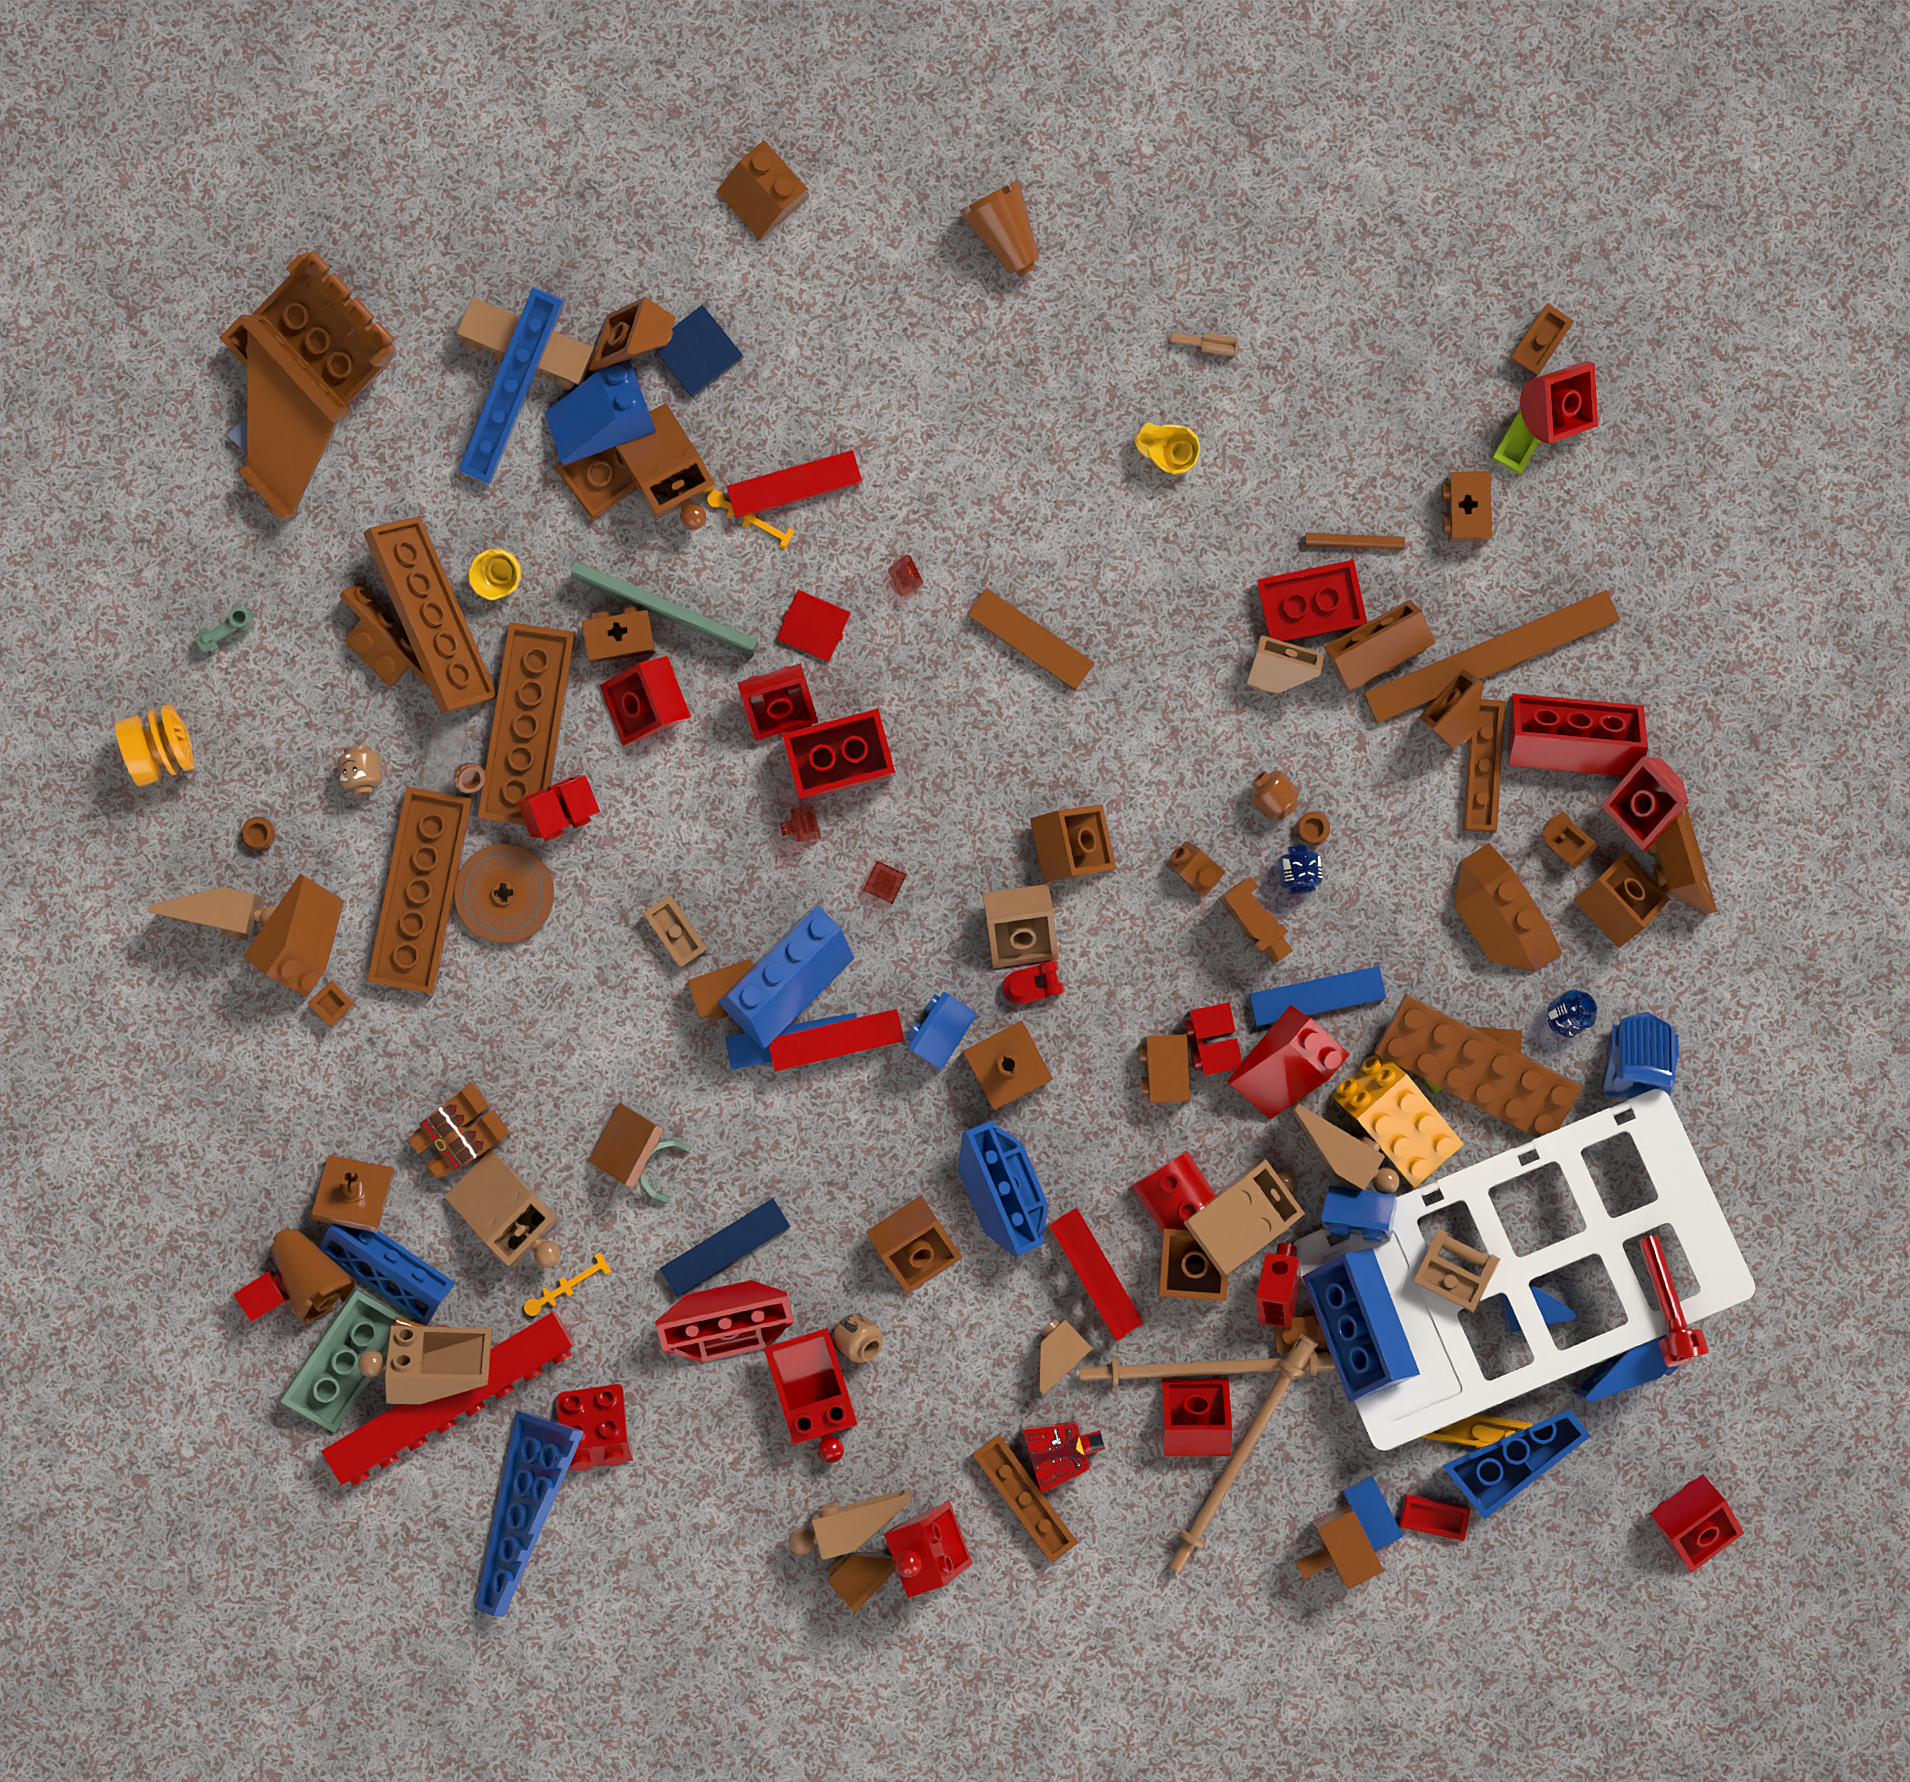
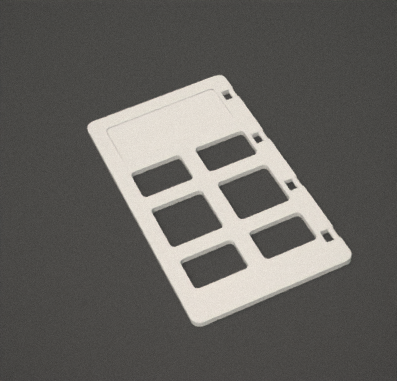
M1661 1089L1650 1090L1612 1108L1605 1109L1534 1139L1529 1143L1503 1152L1420 1189L1397 1197L1391 1240L1383 1239L1382 1244L1364 1241L1363 1236L1350 1233L1349 1240L1330 1247L1326 1238L1330 1236V1231L1325 1229L1304 1236L1293 1244L1297 1247L1296 1258L1300 1260L1301 1277L1345 1253L1369 1248L1374 1250L1420 1375L1397 1386L1355 1400L1373 1445L1382 1451L1391 1450L1668 1334L1662 1311H1653L1649 1307L1623 1249V1242L1664 1224L1672 1226L1700 1287V1292L1697 1295L1680 1301L1687 1325L1747 1301L1755 1292L1754 1280L1669 1095ZM1632 1109L1636 1119L1618 1126L1614 1115ZM1627 1132L1633 1139L1657 1192L1658 1199L1622 1216L1611 1218L1607 1214L1581 1156V1152L1589 1146ZM1536 1149L1540 1159L1521 1166L1517 1156ZM1551 1162H1556L1559 1164L1581 1212L1586 1229L1579 1234L1524 1257H1517L1498 1218L1488 1191L1494 1186ZM1440 1189L1444 1199L1426 1207L1422 1196ZM1459 1201L1467 1204L1489 1256L1493 1254L1501 1258L1480 1301L1500 1293L1508 1297L1534 1356L1532 1364L1491 1381L1484 1378L1457 1317L1458 1312L1464 1308L1413 1283V1279L1428 1251L1417 1225L1418 1219ZM1592 1254H1597L1602 1259L1628 1317V1322L1621 1327L1566 1350H1558L1529 1288V1283L1531 1280Z

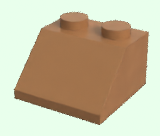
M1049 884L983 893L993 968L1059 959Z

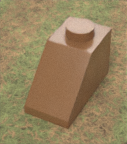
M1261 635L1250 667L1247 684L1254 686L1260 691H1271L1279 694L1320 676L1325 654Z
M1054 1318L1041 1331L1044 1337L1040 1340L1039 1390L1044 1395L1093 1349L1065 1318L1060 1322Z

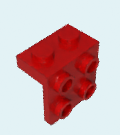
M620 1384L565 1391L557 1395L558 1422L584 1431L568 1470L585 1471L593 1466H619L624 1462L633 1461L632 1447L627 1434L624 1391Z

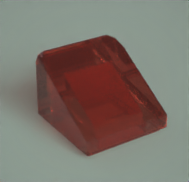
M910 555L903 556L888 568V573L901 597H905L923 588L924 582Z

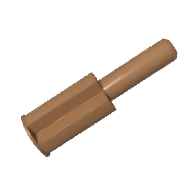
M1173 332L1170 335V342L1202 347L1201 352L1235 357L1238 348V337L1204 333V337Z

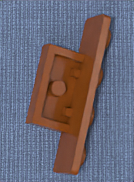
M357 583L344 589L339 596L361 618L344 639V642L389 688L395 685L409 668L429 687L405 630L397 623L394 615L386 611L374 599L372 593Z

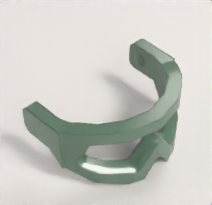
M673 1139L659 1142L651 1155L658 1149L667 1146H676L682 1151H689L690 1146ZM645 1165L644 1172L640 1177L642 1186L650 1196L668 1203L670 1197L656 1192L648 1183Z

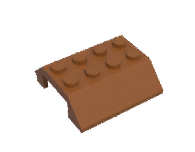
M315 250L310 253L307 251L302 255H298L286 267L287 271L291 274L252 315H264L342 402L349 407L388 367L396 351V348L392 345L394 337L379 321L375 324L372 323L375 316L357 297L350 298L352 291L335 272L330 275L328 274L329 265ZM240 315L219 338L247 368V329L243 326V323L250 315Z

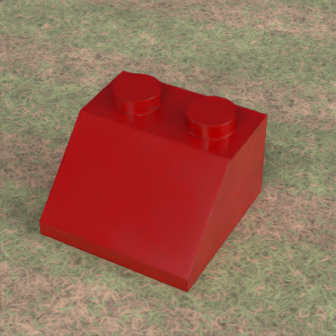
M668 656L640 662L599 685L623 746L670 729L691 718Z
M1643 756L1601 806L1642 851H1647L1689 802L1683 781L1661 758Z
M1162 1379L1164 1457L1231 1456L1233 1429L1229 1379Z
M1703 1474L1697 1479L1688 1482L1682 1490L1670 1499L1661 1502L1655 1510L1649 1513L1658 1530L1690 1573L1744 1534L1727 1501Z

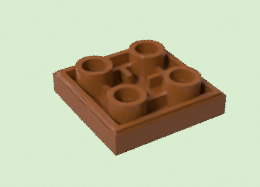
M618 1103L588 1162L624 1185L633 1188L637 1180L642 1176L651 1153L658 1146L664 1128L630 1107Z

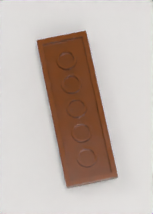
M421 516L371 527L363 532L441 715L495 699L498 694Z
M509 622L485 769L486 780L482 788L478 812L479 819L526 826L516 801L542 789H545V792L549 791L548 786L552 785L576 636L575 632Z
M406 786L367 982L429 994L435 993L473 799Z
M1405 993L1374 1049L1375 1054L1388 1061H1392L1394 1064L1536 1138L1556 1131L1561 1127L1583 1088L1581 1084L1407 993Z

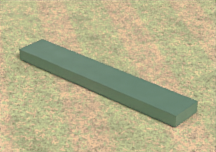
M575 561L571 574L573 579L634 606H641L643 610H648L650 613L747 655L754 656L757 650L758 639Z

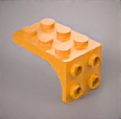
M1377 1054L1366 1059L1361 1068L1350 1078L1343 1080L1332 1094V1098L1353 1117L1375 1143L1381 1146V1151L1414 1189L1464 1145L1411 1078L1392 1061H1388Z

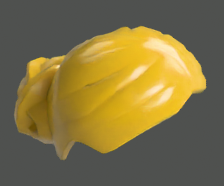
M1146 423L1134 436L1139 453L1146 458H1151L1157 467L1172 475L1188 472L1195 466L1200 454L1198 436L1185 426H1160Z

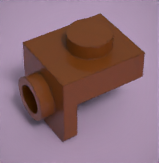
M1564 811L1557 817L1550 818L1540 834L1546 847L1574 870L1597 847L1596 842L1573 824Z
M1185 841L1176 848L1171 855V859L1166 863V867L1180 876L1204 898L1225 874V871L1207 854L1188 841Z

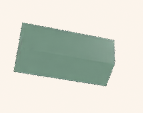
M354 1288L279 1401L335 1433L372 1379V1377H367L360 1372L358 1368L360 1356L366 1351L374 1350L381 1353L383 1357H387L391 1325L393 1326L396 1316L406 1318L378 1299Z

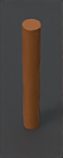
M1306 532L1305 546L1404 550L1405 537Z

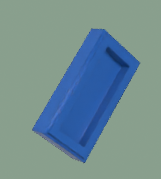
M1372 1475L1342 1490L1374 1551L1403 1537Z

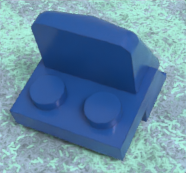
M1650 1012L1625 1017L1620 1021L1619 1025L1612 1024L1606 1053L1607 1063L1601 1087L1602 1094L1631 1099L1650 1090L1661 1089L1670 1097L1676 1078V1066L1679 1057V1034L1674 1032L1673 1027Z

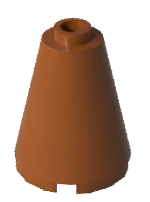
M1018 180L1010 184L1012 190L1006 185L969 205V208L967 206L959 211L965 221L1010 274L1017 272L1020 277L1036 268L1034 262L1039 259L1023 192Z
M286 1228L273 1237L274 1243L270 1248L295 1315L300 1322L303 1320L304 1323H310L335 1310L332 1304L339 1298L344 1303L354 1288H356L357 1285L353 1278L300 1230Z

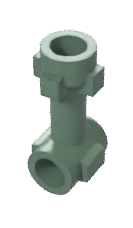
M236 605L230 609L231 612L229 613L228 620L211 631L206 627L198 631L199 634L194 637L196 643L205 654L209 651L213 653L219 649L217 642L238 628L244 631L252 628L255 616L252 610Z

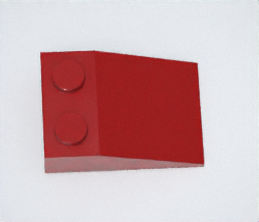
M1290 1004L1227 1082L1268 1119H1272L1327 1082L1350 1054L1313 1019Z

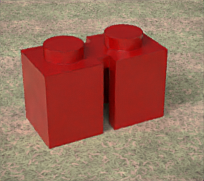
M573 775L548 786L549 791L545 792V789H542L516 801L530 837L543 838L544 841H549L563 835L561 829L568 827L570 824H572L573 828H578L592 821L590 816L600 812L586 775Z
M1230 1002L1188 1011L1190 1017L1184 1018L1188 1038L1194 1037L1197 1050L1191 1051L1195 1071L1201 1070L1202 1076L1237 1069L1242 1063L1237 1038L1206 1045L1203 1042V1038L1236 1031Z

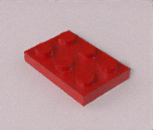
M1354 559L1256 580L1267 636L1270 638L1289 642L1356 628L1368 623Z

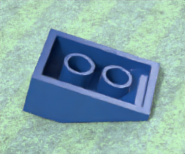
M630 359L598 370L544 412L562 465L656 432Z
M1666 1335L1606 1359L1574 1393L1579 1398L1592 1402L1661 1378L1664 1374L1667 1376L1671 1375L1679 1366L1668 1367L1664 1362L1658 1342L1665 1339Z

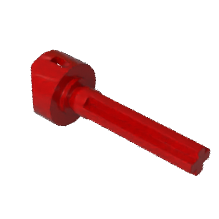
M1650 1236L1639 1240L1665 1324L1670 1333L1665 1339L1658 1342L1665 1364L1668 1367L1679 1366L1689 1363L1693 1357L1708 1354L1709 1350L1702 1329H1687V1323L1658 1236Z

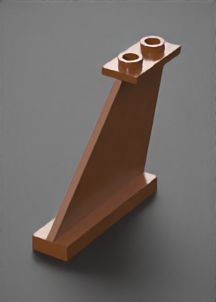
M250 315L243 323V326L247 329L248 466H242L238 471L245 478L243 481L247 488L255 494H260L267 502L265 506L272 515L281 519L295 518L299 514L296 509L338 421H344L352 411L264 315Z

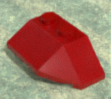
M748 1280L686 1294L655 1321L663 1352L669 1354L673 1352L687 1359L707 1362L761 1350L770 1346L787 1327L789 1328L794 1323V1318L787 1292Z

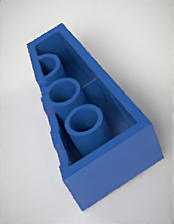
M1567 1409L1442 1466L1481 1516L1486 1519L1586 1441L1591 1435L1571 1410Z

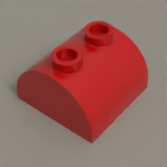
M1589 361L1580 362L1531 379L1524 385L1520 395L1521 414L1526 427L1535 438L1550 444L1598 427L1595 363Z
M801 663L785 666L780 670L760 676H752L737 682L755 741L819 722Z
M1185 1150L1131 1185L1162 1235L1163 1229L1188 1230L1183 1222L1216 1195L1188 1150Z

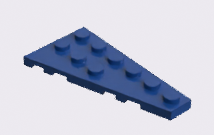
M516 1410L475 1609L492 1616H505L584 1431L529 1412Z

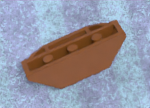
M1686 805L1648 848L1647 852L1649 855L1653 854L1657 867H1653V874L1657 885L1663 886L1665 893L1707 915L1718 912Z
M1490 843L1461 861L1453 907L1490 962L1535 972L1562 954L1549 923L1514 870Z

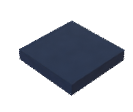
M703 304L672 328L673 335L666 346L654 350L692 398L744 358L743 354Z

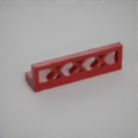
M1076 1207L1048 1223L1116 1342L1124 1338L1126 1333L1144 1324L1078 1208Z

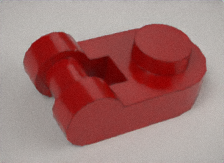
M1057 960L1010 973L1003 983L1005 997L1012 1003L1024 1004L1065 993L1063 983H1059L1056 973L1059 970ZM1043 975L1046 987L1037 989L1034 977Z

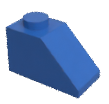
M1529 1285L1546 1325L1577 1319L1576 1313L1536 1286ZM1500 1293L1499 1299L1506 1330L1510 1333L1522 1331L1508 1297Z

